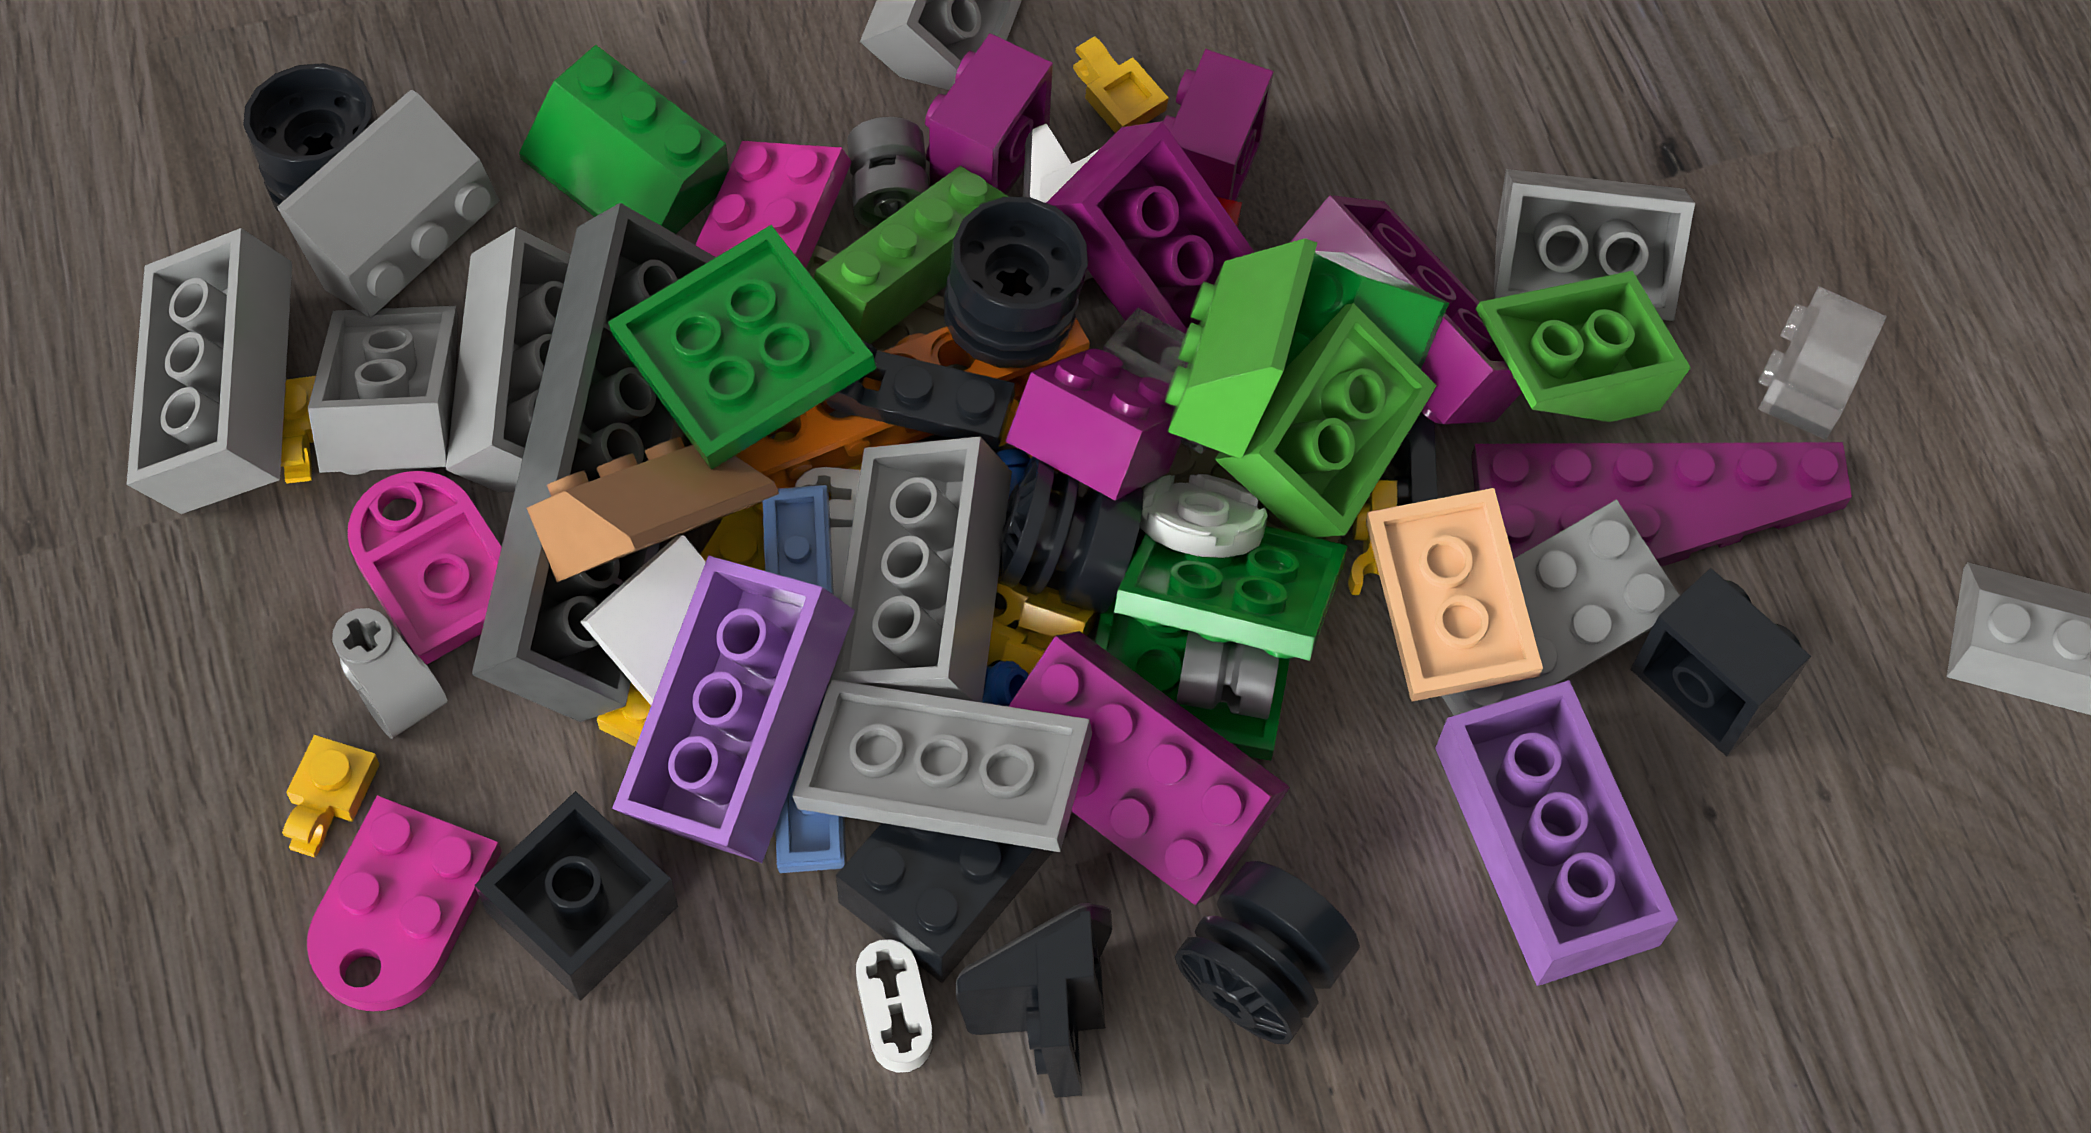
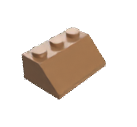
M677 437L645 450L648 458L646 462L638 464L632 453L598 466L597 471L600 478L589 482L585 471H580L547 485L551 497L527 507V510L555 579L559 582L702 527L776 496L779 492L775 482L737 456H733L711 470L693 445L685 447L682 438Z

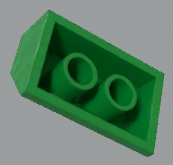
M597 45L593 46L553 81L519 151L520 159L592 216L596 217L613 206L622 203L675 234L717 197L729 171L725 142Z
M1315 251L1285 368L1345 305L1354 303L1406 356L1422 369L1449 302L1344 252Z

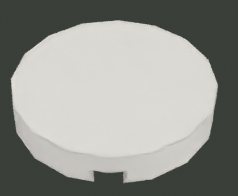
M1206 474L1190 475L1189 483L1173 484L1175 475H1167L1145 486L1143 490V510L1140 528L1154 541L1173 550L1195 556L1225 558L1243 555L1259 546L1264 536L1268 517L1266 509L1262 508L1259 510L1257 508L1258 499L1246 488L1230 480Z

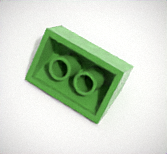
M1304 238L1224 262L1214 285L1203 281L1190 315L1191 318L1201 321L1200 325L1190 323L1178 355V359L1187 362L1188 365L1187 368L1177 366L1165 398V403L1175 406L1168 429L1169 433L1242 459L1283 374L1317 242Z

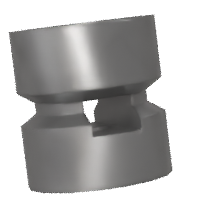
M898 117L874 118L862 122L852 129L847 137L848 155L852 161L850 174L853 176L851 187L854 216L861 224L873 229L929 189L928 174L924 171L926 169V155L923 131L917 124Z
M1188 631L1176 703L1212 710L1221 701L1227 703L1233 714L1268 719L1279 658L1269 655L1260 648L1232 641L1213 642L1201 637L1196 632Z

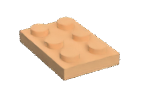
M1494 488L1368 512L1366 524L1411 702L1540 677L1543 666Z

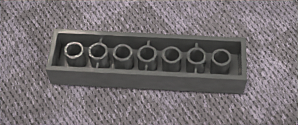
M622 203L583 223L576 230L472 675L578 722H583L626 706L631 683L580 621L656 555L660 543L557 582L527 507L551 497L547 485L580 471H585L589 482L600 478L597 471L598 466L632 453L637 463L640 464L648 461L645 450L677 437L682 438V429L617 342L608 322L716 258Z

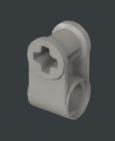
M370 608L355 609L345 613L337 621L333 629L332 642L340 657L343 672L359 693L374 720L390 739H393L447 703L446 695L430 669L418 655L413 654L388 619L379 611ZM367 644V646L372 650L366 652V650L361 646Z

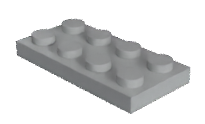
M1618 500L1611 502L1514 559L1543 666L1540 677L1443 695L1442 698L1455 716L1559 684L1652 629L1658 616L1680 595Z
M830 680L792 797L797 809L1061 852L1092 736L1090 720Z

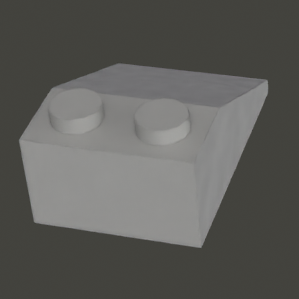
M456 306L380 309L372 318L358 310H336L332 312L308 405L319 473L343 472L349 475H358L370 470L406 469L408 471H427L435 467H446L456 379L458 321Z

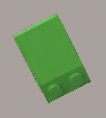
M1633 271L1481 301L1475 309L1532 410L1606 422L1660 411L1691 369Z
M1354 303L1347 304L1285 368L1242 459L1219 452L1215 460L1293 533L1314 538L1346 535L1437 385Z

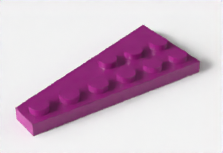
M1843 442L1475 444L1471 454L1474 490L1495 489L1513 559L1615 500H1618L1659 565L1663 567L1688 559L1691 553L1718 545L1720 549L1741 542L1743 536L1771 527L1779 530L1844 509L1852 498Z

